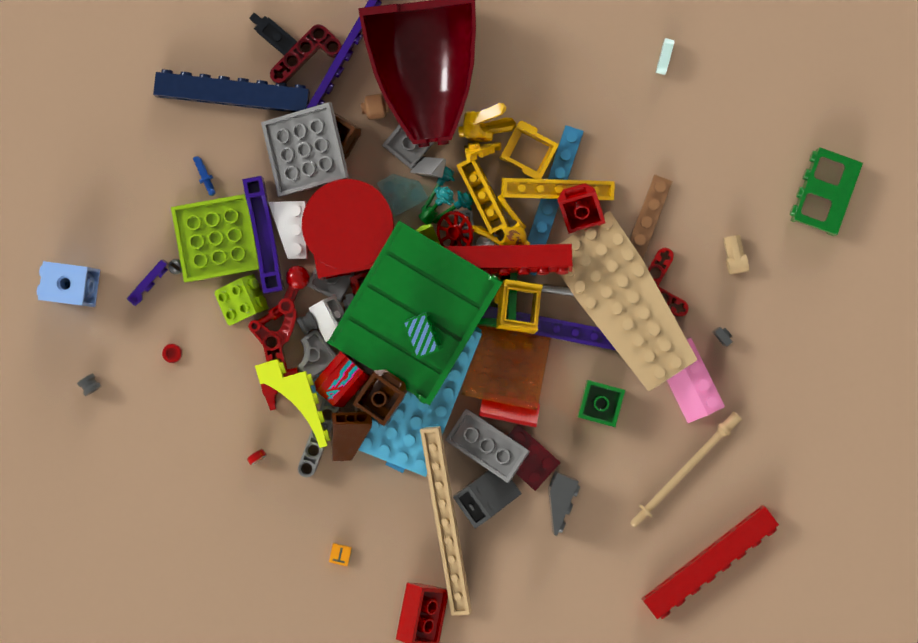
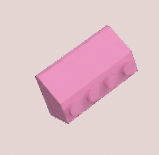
M691 337L687 338V341L696 355L697 361L667 380L687 423L708 416L725 407Z

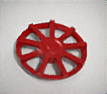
M458 211L445 213L437 225V237L440 244L445 246L443 242L449 239L451 240L450 246H454L455 241L458 246H462L460 241L462 239L467 243L466 246H472L473 232L475 231L469 217ZM449 215H454V224L449 219ZM458 216L463 218L462 222L459 225ZM443 219L449 224L448 228L440 226ZM466 223L468 229L462 230V227ZM440 230L446 231L447 236L441 239ZM463 233H469V239L464 237Z

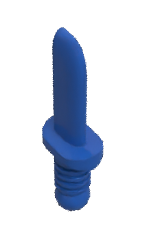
M196 156L193 160L202 178L199 182L200 184H205L210 196H214L216 191L211 182L213 176L208 175L203 161L200 157Z

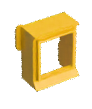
M519 121L499 159L521 169L524 174L533 179H541L559 144L537 133L536 127L524 121ZM522 133L549 147L537 171L510 158Z
M505 279L494 300L498 304L496 328L535 334L538 331L543 285ZM509 290L533 293L530 323L506 319Z

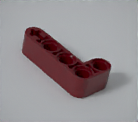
M321 24L314 25L271 69L270 78L274 83H287L320 48L329 57L335 58L342 47L340 41L325 26ZM318 30L324 31V36L320 39L314 37L315 32ZM332 43L338 45V49L335 52L328 50V46ZM302 45H311L310 51L302 52ZM292 57L298 59L295 66L288 65V60ZM283 65L289 70L288 73L286 70L284 71ZM277 72H278V73H282L283 78H282V79H280L279 77L277 78V76H276L275 74H276Z

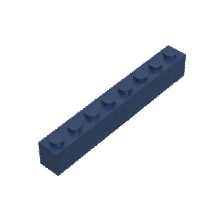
M162 69L161 72H156L153 95L158 98L294 113L307 109L310 91L306 89V86L295 84L294 87H287L286 83L269 85L267 81L263 80L251 83L249 79L238 78L237 81L230 80V77L218 76V79L211 78V75L199 74L198 77L192 76L190 72L173 74L172 70Z

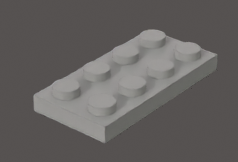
M467 408L445 439L452 446L507 483H510L530 452Z

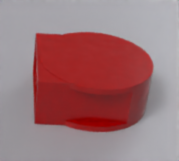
M339 179L319 188L307 202L302 216L303 237L309 250L314 255L319 280H324V277L329 279L337 276H346L352 272L357 274L370 271L394 230L393 215L384 196L370 184L355 179Z

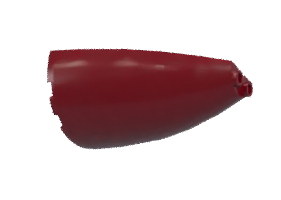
M429 0L358 8L363 37L374 76L386 103L401 128L413 144H418V147H428L430 142H437L438 145L449 144V140H452L462 116L473 74L476 41L475 0Z

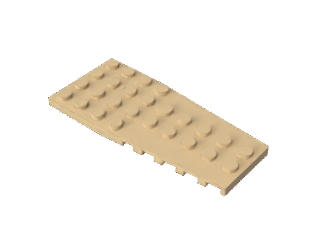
M611 211L604 214L605 224L581 229L560 243L572 244L573 263L572 272L561 275L579 304L648 391H652L695 363L697 357L643 259Z

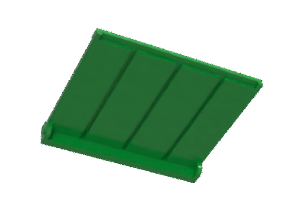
M399 220L327 343L374 371H389L405 382L407 391L414 394L420 402L430 406L503 282L494 274L490 275ZM429 311L443 348L440 351L417 359L416 355L412 356L411 354L414 353L406 329H402L401 326H404L403 321Z

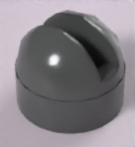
M171 260L168 265L169 271L173 274L182 273L180 260ZM172 263L180 267L179 271L171 266Z

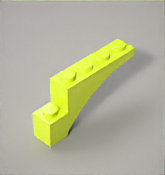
M279 359L255 365L260 384L272 387L290 400L308 421L316 436L319 447L328 446L327 441L331 440L328 430H324L322 425L325 422L323 412L318 411L317 404H319L318 395L316 392L313 393L311 385H314L312 375L304 371L284 377L283 374L286 373L284 363L280 362Z

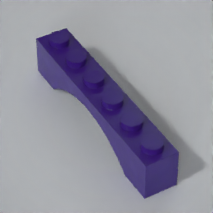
M257 176L242 179L255 237L263 293L284 291L264 178Z

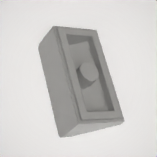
M422 157L410 173L419 176L442 178L446 159Z

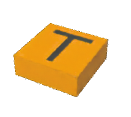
M333 543L329 562L348 566L352 547Z

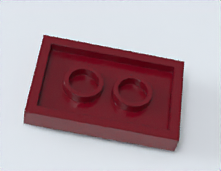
M517 424L507 436L530 452L516 474L536 491L561 462Z

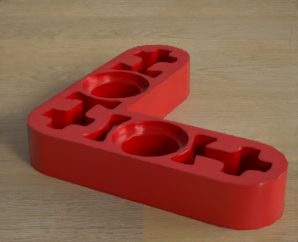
M662 248L657 251L648 270L650 272L652 268L656 267L661 271L660 277L653 279L661 294L667 295L668 306L671 304L672 298L675 299L674 304H683L684 312L676 313L677 309L673 306L670 307L674 316L683 317L688 313V304L659 287L674 258L671 249ZM668 252L667 256L670 258L669 260H664L662 264L666 266L665 268L654 264L655 261L658 263L661 261L662 256H660V253Z

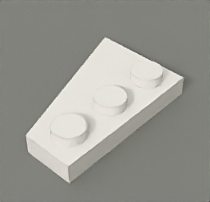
M307 201L268 202L287 258L308 259V246L302 233V216Z

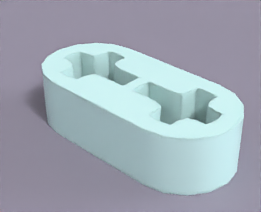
M664 39L656 73L666 74L674 40Z

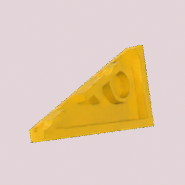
M468 142V145L464 146L466 161L477 160V155L485 157L501 150V142L486 144Z

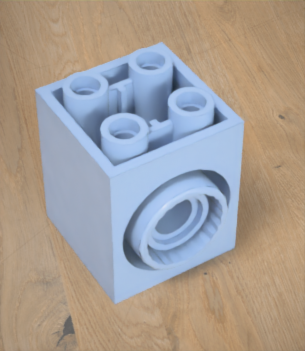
M43 261L39 270L41 279L37 287L38 300L88 307L96 306L100 269Z

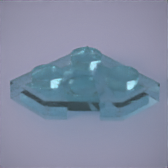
M392 174L377 182L395 217L428 199L419 181Z

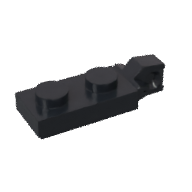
M255 13L250 16L249 19L256 25L254 30L282 55H285L297 43L293 37L269 17L264 16L261 19Z

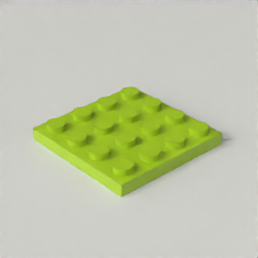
M245 194L171 207L184 283L259 270L255 237Z

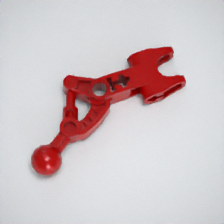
M298 265L291 267L286 273L285 279L288 288L284 298L279 301L278 305L268 310L269 313L259 320L251 321L248 325L249 330L263 345L267 362L274 359V353L269 354V351L279 348L280 352H276V357L280 358L281 362L284 363L286 373L283 374L284 377L299 373L297 367L287 369L283 346L290 340L296 324L297 310L295 309L294 301L298 291L305 288L310 280L307 269ZM284 315V321L278 331H273L264 325L272 319L275 321ZM269 337L276 338L277 345L275 347H270L267 344ZM261 384L262 393L266 398L269 409L275 410L276 394L278 391L266 384Z

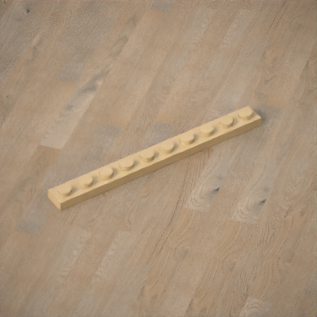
M441 426L421 428L420 433L451 615H470L472 609Z

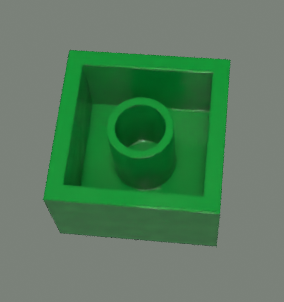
M586 380L576 417L616 427L625 390Z

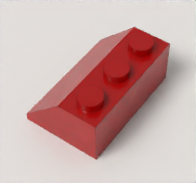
M488 389L487 393L483 392L479 416L537 427L540 404L536 403L537 399L525 397V401L517 399L518 395L507 393L506 397L499 395V391Z
M407 582L396 640L404 643H439L448 600L446 588Z

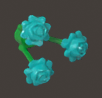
M447 166L444 168L443 177L438 178L436 187L425 205L421 208L422 212L418 215L420 220L426 225L432 222L436 224L445 213L455 209L458 210L461 207L472 210L471 205L474 203V200L467 191L464 193L460 190L457 191L458 201L455 202L453 191L449 187H441L445 181H455L452 177L454 171ZM436 195L435 204L431 206L430 203ZM443 203L448 205L454 203L452 207L437 216L438 211L436 208L438 206H441Z

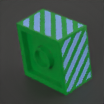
M429 311L403 321L404 326H401V328L407 331L414 353H411L412 356L416 355V358L419 359L443 348Z

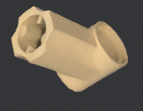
M734 235L723 238L729 275L749 271L748 259L743 251L741 236Z

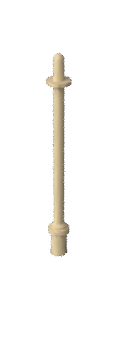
M734 411L723 423L717 425L718 431L645 507L639 505L642 510L631 521L633 527L638 526L647 515L652 518L653 516L650 512L723 436L731 434L730 431L742 420Z

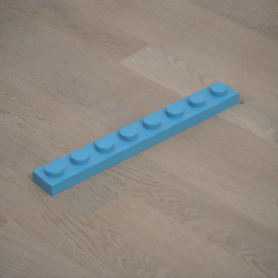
M565 125L548 179L568 180L584 131ZM557 199L540 200L527 239L530 242L529 245L547 243L559 207Z

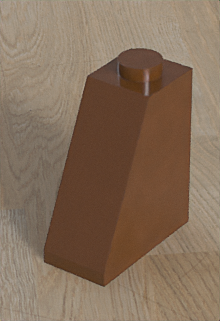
M366 412L332 413V461H352L372 427V419Z

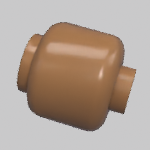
M382 94L367 95L364 98V103H361L362 114H366L369 120L385 118L387 113H389V106Z

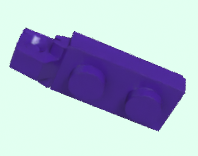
M164 259L160 260L126 299L134 306L139 304L143 300V292H149L155 285L153 282L157 276L161 278L168 271L166 268L168 263Z

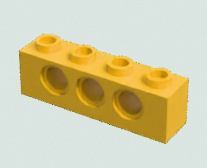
M478 159L471 162L465 160L457 164L456 166L489 233L495 234L501 231L504 225L509 227L510 224L501 206H499V202Z

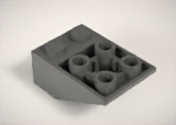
M488 470L454 494L453 498L476 529L522 493L513 480L507 483Z
M557 471L554 472L548 487L552 532L555 536L559 532H563L566 525L564 521L565 515H569L573 507L571 500L573 496L577 497L580 490L577 479Z

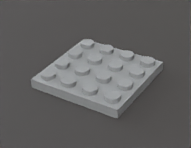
M331 102L261 122L278 197L322 186L335 180L349 178Z

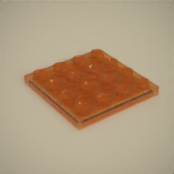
M477 326L482 329V336L465 376L461 395L537 410L551 338L497 329L496 327Z

